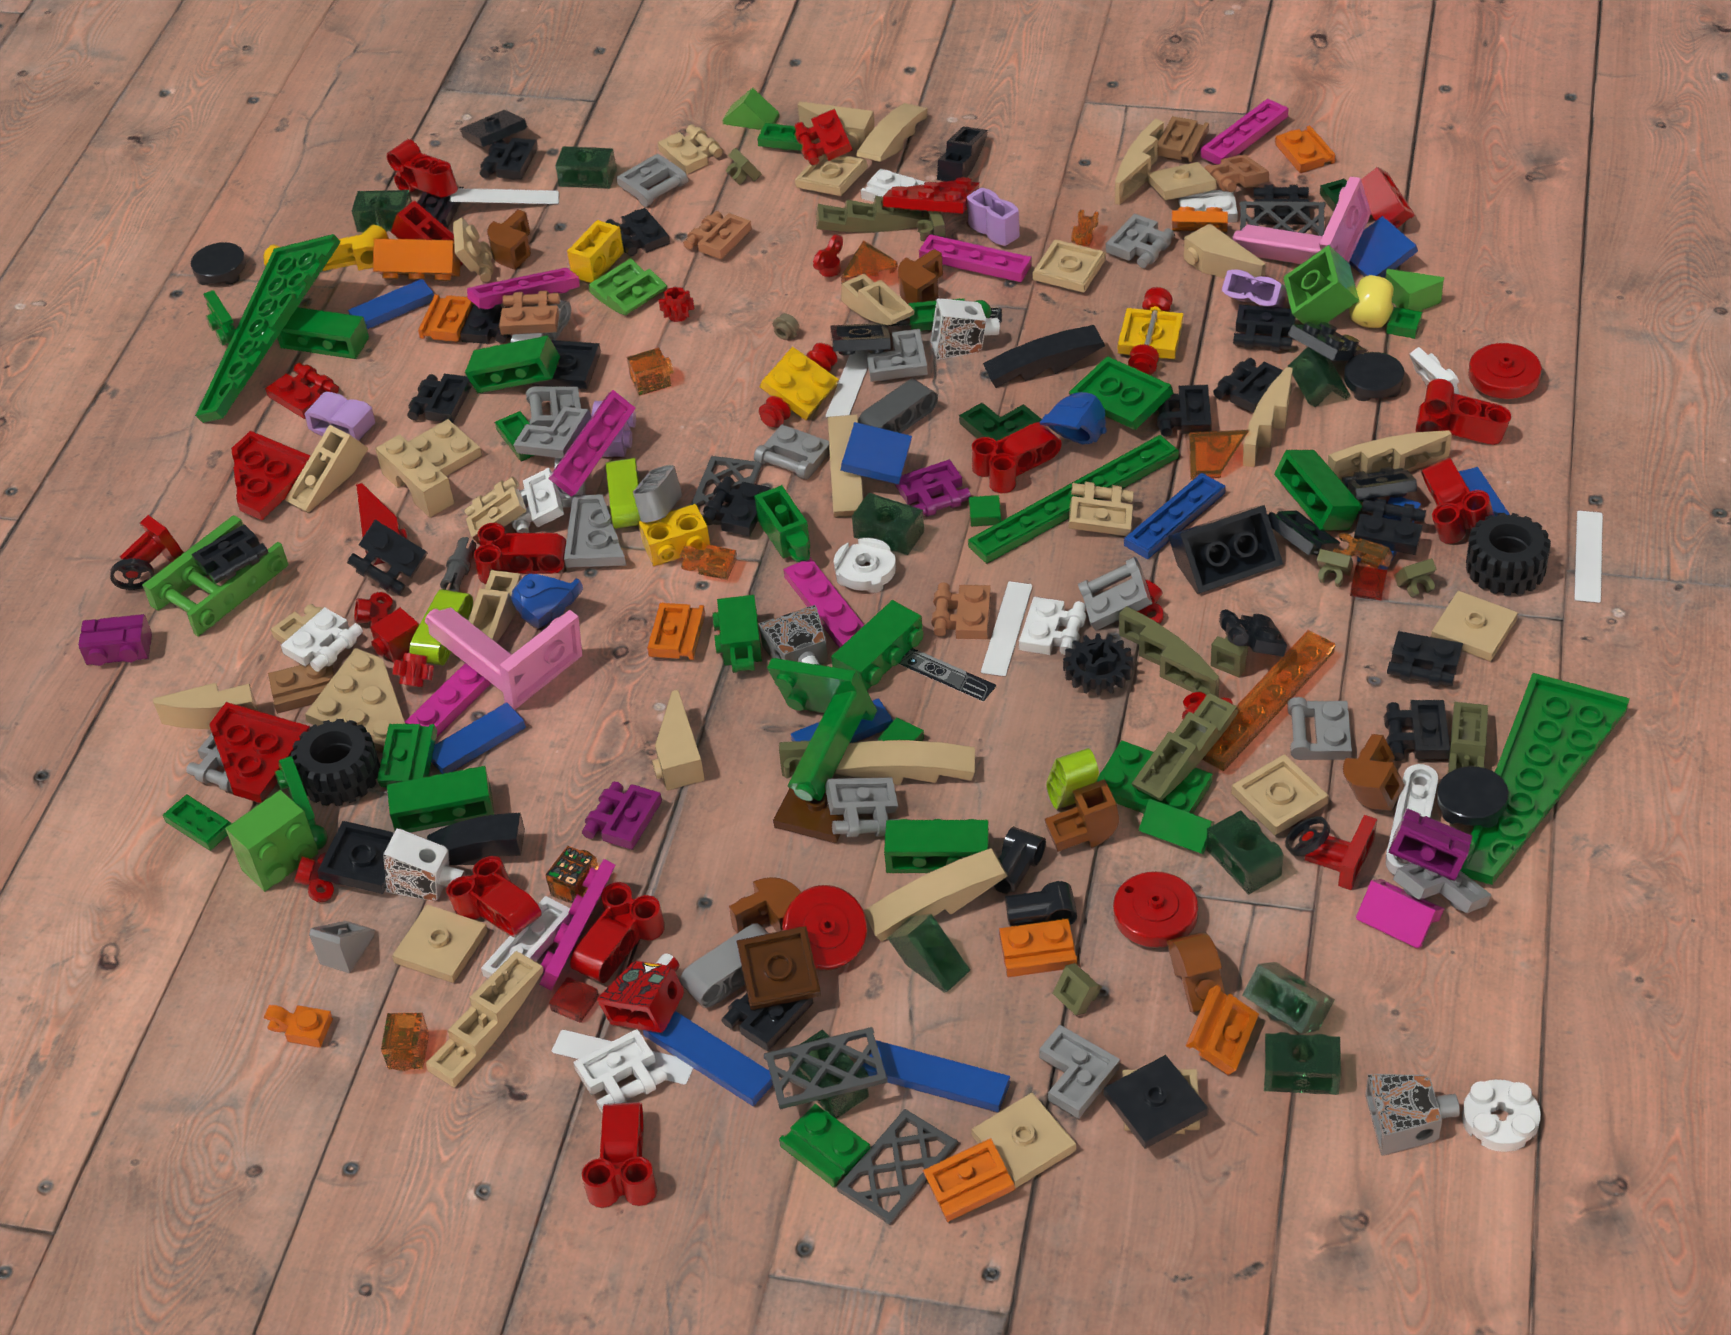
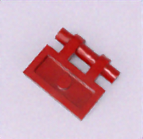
M835 108L812 118L813 126L810 128L805 127L803 122H798L794 126L797 142L802 144V154L809 161L810 165L818 164V157L826 154L828 161L853 151ZM819 138V140H820L819 143H817V144L812 143L813 140H816V139Z
M297 363L293 369L298 374L296 377L286 373L265 389L269 398L301 418L306 419L305 412L324 392L337 394L339 387L334 384L333 379L330 377L319 375L312 366ZM310 383L315 384V385L312 386L311 388L308 387V385H309Z

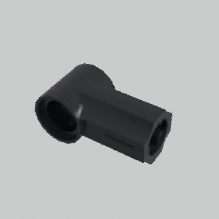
M1014 826L1010 828L1003 842L1002 853L998 858L1008 876L994 885L996 891L1004 894L1016 891L1030 866L1036 867L1041 861L1046 848V838Z
M1055 881L1045 885L1042 891L1005 896L1007 919L1010 927L1069 919V924L1072 925L1077 920L1072 887L1067 882Z

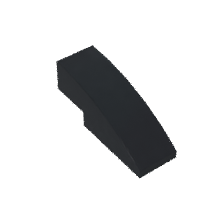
M965 126L959 129L947 141L946 152L938 159L937 180L952 181L960 177L967 178L980 156L988 130Z
M521 813L495 814L476 817L446 826L427 835V840L448 849L449 865H475L479 860L488 856H521L525 828Z

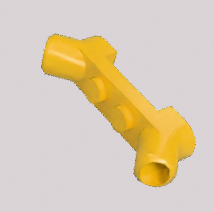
M371 225L361 235L339 239V246L322 271L356 264L358 271L373 268L374 239H389L387 232L380 226ZM273 244L265 250L263 255L265 267L273 250L280 246Z

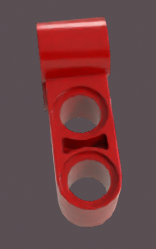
M406 139L387 153L386 158L389 165L397 172L394 176V182L397 188L405 195H409L418 189L438 197H447L458 190L450 163L421 153L419 146L413 140Z
M1434 379L1427 385L1425 402L1419 406L1415 431L1417 433L1449 430L1454 436L1495 445L1502 441L1511 420V413L1504 406L1455 394L1451 382L1445 379Z
M1040 422L1033 423L998 441L990 437L977 438L972 443V471L978 476L989 477V486L994 492L1008 493L1016 487V476L1054 458L1059 453L1062 442L1047 427L1040 425Z
M1450 457L1421 470L1424 482L1437 505L1433 510L1432 518L1438 537L1443 543L1453 544L1459 542L1465 536L1466 529L1470 528L1472 530L1479 520L1485 521V517L1489 515L1494 516L1489 495L1482 490L1469 491Z
M487 523L478 530L480 547L475 550L474 559L478 578L484 584H487L491 570L519 574H553L560 572L564 568L566 539L560 534L505 533L504 527L499 523Z
M497 856L482 858L474 865L473 875L458 877L451 881L446 888V893L456 914L473 920L483 917L512 937L519 934L542 915L536 901L527 892L511 882L502 860Z
M622 882L611 883L603 889L601 900L604 912L577 945L570 960V967L573 970L600 983H605L611 978L640 939L646 941L654 940L660 937L665 930V922L658 899L650 895H642L634 899L630 887Z
M642 1102L603 1105L600 1158L591 1160L582 1170V1179L588 1201L595 1207H609L619 1199V1196H625V1199L630 1204L636 1206L647 1205L656 1197L657 1185L652 1164L648 1159L642 1157L644 1132Z

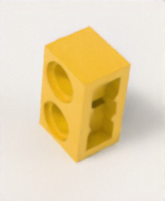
M596 220L567 250L570 270L580 280L592 283L603 276L624 253L620 227Z
M696 504L671 511L664 518L656 521L638 522L642 544L653 567L711 549L708 527Z

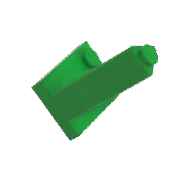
M772 658L767 669L784 697L786 704L797 711L810 710L824 713L787 785L790 789L795 790V795L802 800L812 801L816 799L821 801L826 791V782L828 779H832L861 719L872 721L877 709L855 670Z

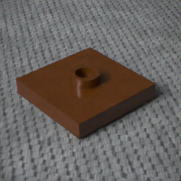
M789 788L773 819L774 828L837 843L841 834H833L832 823L833 821H845L844 815H830L826 791L821 801L816 799L805 801L795 795V790Z
M806 926L736 940L751 1010L821 996Z

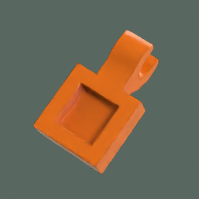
M269 1005L264 1015V1019L270 1020L267 1026L268 1030L285 1032L287 1042L321 1048L333 1020L331 1011L297 1005L294 1014L281 1006Z

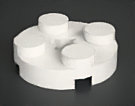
M862 538L858 539V544L849 546L848 542L840 547L834 557L837 583L854 590L867 591L869 593L880 592L883 589V585L893 578L896 571L895 555L890 551V546L878 539ZM866 562H870V565L868 566H860L864 565Z
M1488 1080L1474 1083L1465 1098L1462 1112V1121L1467 1133L1471 1137L1473 1133L1476 1138L1482 1140V1146L1499 1152L1516 1151L1524 1147L1526 1141L1532 1137L1534 1138L1537 1134L1541 1117L1539 1105L1532 1096L1530 1087L1522 1082L1514 1083L1507 1080ZM1496 1110H1503L1509 1115H1507L1506 1121H1501L1498 1115L1491 1113Z

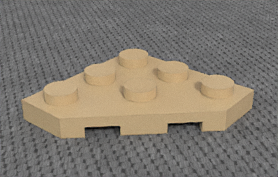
M357 648L352 651L305 713L306 722L313 725L316 724L317 726L323 724L322 721L330 720V722H335L336 719H344V722L349 720L356 721L357 726L362 724L367 732L370 733L375 750L382 753L389 724H405L383 659Z

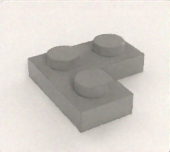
M920 329L892 332L894 351L867 354L871 382L928 374Z
M563 407L551 427L526 424L513 446L516 452L520 454L563 458L592 416L588 409Z
M1412 863L1398 868L1393 878L1395 882L1403 887L1408 895L1418 900L1441 893L1450 900L1453 907L1464 911L1466 914L1487 906L1492 896L1461 871L1456 880L1453 881Z
M1062 1025L1056 1028L1039 1049V1058L1064 1072L1048 1092V1101L1078 1119L1120 1069L1119 1058Z

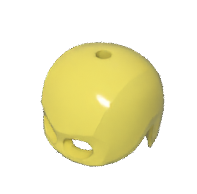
M1373 275L1365 276L1356 287L1359 301L1349 308L1350 318L1354 323L1363 327L1381 328L1389 320L1394 305H1392L1394 287L1385 278Z

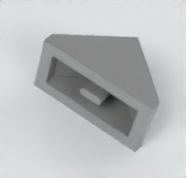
M342 921L310 928L309 936L321 965L351 973L374 937L375 929Z

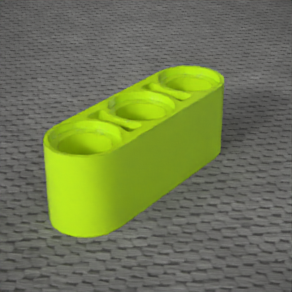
M635 458L606 462L613 527L618 529L638 526V522L641 520L633 495V491L639 485Z
M440 589L411 640L409 653L428 656L427 663L445 665L452 652L429 634L425 618L433 609L441 611L451 607L465 619L469 620L474 603L472 595Z
M1087 748L1055 759L1046 782L1047 792L1055 809L1075 804L1073 790L1097 781L1099 770L1091 749Z

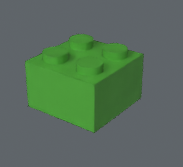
M1330 245L1283 277L1292 315L1303 324L1305 322L1320 325L1321 322L1328 323L1359 301L1349 263Z
M281 790L225 828L241 870L264 892L295 871L302 857L312 859L319 853L304 810Z

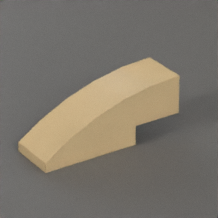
M862 274L842 283L841 301L850 309L872 322L892 325L914 315V309L882 280L874 283L867 275Z
M491 570L485 589L479 588L468 620L496 643L508 628L516 612L511 594L513 588L522 579L519 573Z
M212 683L153 698V703L161 723L180 728L210 729L209 723L225 702L258 711L250 684L219 691L217 683Z

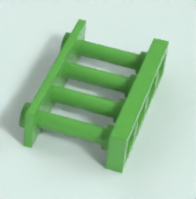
M233 515L145 582L143 588L150 606L157 611L169 602L186 611L192 630L199 637L289 566L283 546L279 542L275 543L268 549V554L259 558V563L252 567L247 565L245 568L235 572L236 576L225 582L222 586L215 584L204 576L206 573L195 563L191 554L243 525L242 520ZM194 584L210 595L199 604H196L181 593Z

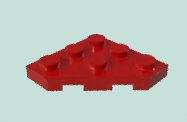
M960 177L952 181L926 182L923 185L909 187H892L883 196V207L963 214L967 209V196L979 189V182H972L971 178Z
M249 431L231 448L239 510L263 520L287 497L311 455Z
M225 702L209 723L233 795L258 803L265 801L278 783L275 771L280 770L279 760L291 756V752L294 751L293 745L295 741L300 740L299 736L303 732L310 731V726L228 702Z

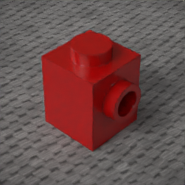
M401 607L370 626L374 639L371 641L374 650L379 656L383 657L385 655L393 663L395 660L403 659L404 653H409L410 643L419 627V623Z

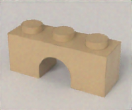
M400 434L375 448L382 474L397 488L406 484L412 494L414 504L431 518L455 504L448 477Z

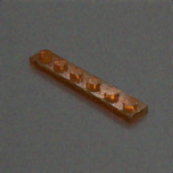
M1307 630L1286 652L1284 657L1238 703V714L1202 760L1225 771L1283 709L1288 701L1296 695L1334 654L1335 643Z

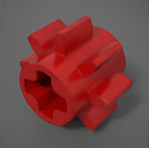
M681 287L669 288L664 292L665 298L659 299L660 311H663L664 318H669L674 322L684 321L689 317V310L695 309L694 300L690 297V292L685 291Z
M404 653L403 661H394L392 674L400 676L399 684L423 687L424 679L432 680L434 666L426 664L428 656Z

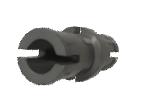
M462 537L458 540L454 554L447 560V571L441 580V589L446 590L448 583H451L449 590L459 592L463 577L468 574L471 568L470 560L477 547L474 540L470 542L468 548H466L469 541L468 537Z

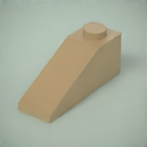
M799 101V122H803L805 127L809 128L813 126L812 118L835 108L852 149L858 150L875 128L873 111Z
M1208 224L1184 237V259L1202 273L1225 278L1229 270H1242L1255 277H1265L1266 263L1212 224Z
M329 425L285 498V501L309 513L355 472L368 447L351 435Z
M678 690L671 692L655 744L658 759L652 760L656 779L663 778L666 790L705 781L701 757Z

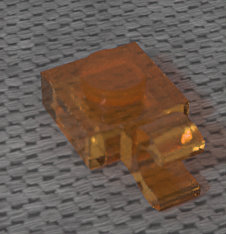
M1084 210L1078 212V226L1073 227L1071 236L1073 243L1090 247L1093 240V231L1099 224L1098 212H1094L1092 217L1084 216Z
M1347 533L1339 534L1340 540L1349 543L1345 550L1334 548L1333 552L1351 557L1358 555L1363 564L1373 568H1378L1379 565L1389 567L1393 557L1389 547L1361 538L1358 540Z
M708 544L704 551L691 546H684L680 557L684 558L681 568L686 571H694L698 568V574L728 580L737 560V553L733 549Z

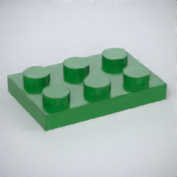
M1108 356L1069 391V395L1085 392L1097 396L1105 409V417L1133 430H1136L1174 394L1171 384Z
M1121 740L1099 774L1096 782L1105 779L1116 804L1143 814L1149 798L1159 801L1132 786V782L1154 752ZM1195 767L1172 792L1159 802L1193 814L1211 786L1213 774Z

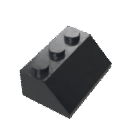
M1265 505L1251 507L1168 535L1177 566L1197 594L1283 565Z

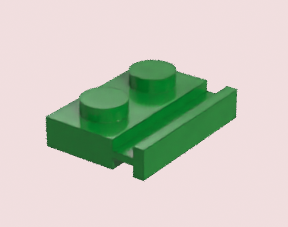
M214 290L203 294L208 302L206 304L210 313L206 315V319L211 330H215L222 346L227 345L228 347L236 328L232 324V317Z
M389 724L377 778L381 787H387V784L429 776L438 731L434 724H429V726H421L420 724Z
M814 1104L790 1127L791 1131L786 1136L782 1135L779 1138L781 1148L833 1188L838 1185V1181L843 1176L846 1177L870 1149L868 1142L817 1104Z

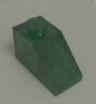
M932 914L911 916L888 937V940L905 964L942 992H948L971 971Z

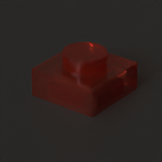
M1356 565L1350 596L1382 601L1387 570Z
M567 976L550 1000V1009L555 1013L581 1023L599 997L598 989Z

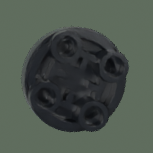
M228 242L207 245L197 251L191 259L193 274L200 285L221 282L234 284L239 281V274L246 266V258L242 248Z
M1365 352L1352 357L1347 362L1344 381L1347 387L1354 392L1355 399L1359 401H1368L1371 398L1386 396L1396 397L1400 394L1403 385L1404 368L1391 355L1381 352Z
M1477 766L1461 767L1449 772L1442 778L1438 786L1437 799L1442 811V817L1451 824L1460 823L1472 826L1481 825L1485 828L1494 827L1508 805V787L1505 781L1497 773Z

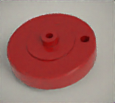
M1495 343L1480 348L1472 355L1469 362L1468 377L1477 390L1488 396L1500 399H1514L1523 397L1537 388L1541 378L1542 365L1539 358L1525 347L1511 343Z
M1158 871L1140 873L1126 880L1117 890L1113 902L1114 921L1120 932L1129 940L1147 947L1168 946V940L1188 936L1193 931L1198 919L1197 896L1187 882L1173 874Z
M830 885L814 886L801 892L787 907L782 921V931L806 926L815 969L819 971L835 970L848 964L861 951L867 936V920L859 902L847 891Z

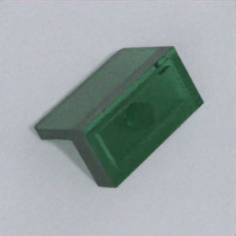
M1309 347L1288 365V367L1293 368L1292 375L1307 402L1314 407H1317L1331 392L1344 399L1351 396L1331 360Z

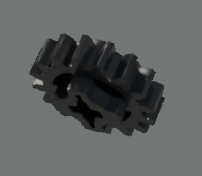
M1096 633L1095 639H1090L1087 635H1084L1082 643L1074 640L1072 642V649L1066 648L1065 658H1063L1065 679L1072 680L1073 688L1083 686L1085 694L1091 689H1095L1097 695H1101L1102 689H1106L1110 694L1114 693L1115 685L1123 688L1125 687V680H1131L1133 657H1131V649L1124 648L1123 640L1114 643L1113 635H1109L1106 639H1101L1100 633Z

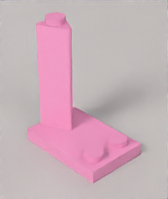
M1349 177L1346 186L1341 189L1338 204L1323 236L1247 224L1241 231H1235L1233 240L1256 257L1297 264L1304 263L1323 248L1330 245L1349 263L1371 215L1361 178Z
M451 607L441 611L433 609L425 618L429 634L502 691L505 703L507 702L514 710L582 657L579 616L571 610H568L561 617L555 618L547 628L512 655Z

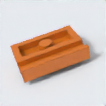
M1310 125L1306 126L1304 131L1300 129L1291 130L1275 137V145L1299 173L1323 167L1326 162L1335 163V153Z
M1179 207L1178 211L1172 210L1173 231H1197L1208 224H1212L1221 232H1227L1228 212L1223 211L1222 208L1209 207L1206 208V211H1195L1193 207Z
M435 294L418 329L420 338L424 339L425 336H431L433 340L458 342L461 337L460 332L474 303L467 297L447 295L446 298H440L439 295Z
M660 603L647 647L649 657L680 659V656H688L689 659L694 660L705 618L704 605H699V608H691L690 604Z
M1069 919L999 928L1007 977L1064 970L1066 965L1074 963L1077 965Z
M1215 985L1207 994L1186 1047L1189 1049L1195 1048L1200 1052L1199 1056L1225 1074L1230 1075L1238 1067L1259 1013L1232 994L1226 995L1220 991L1221 987L1219 985Z
M991 1138L923 1170L925 1178L947 1222L1016 1190L1014 1182Z

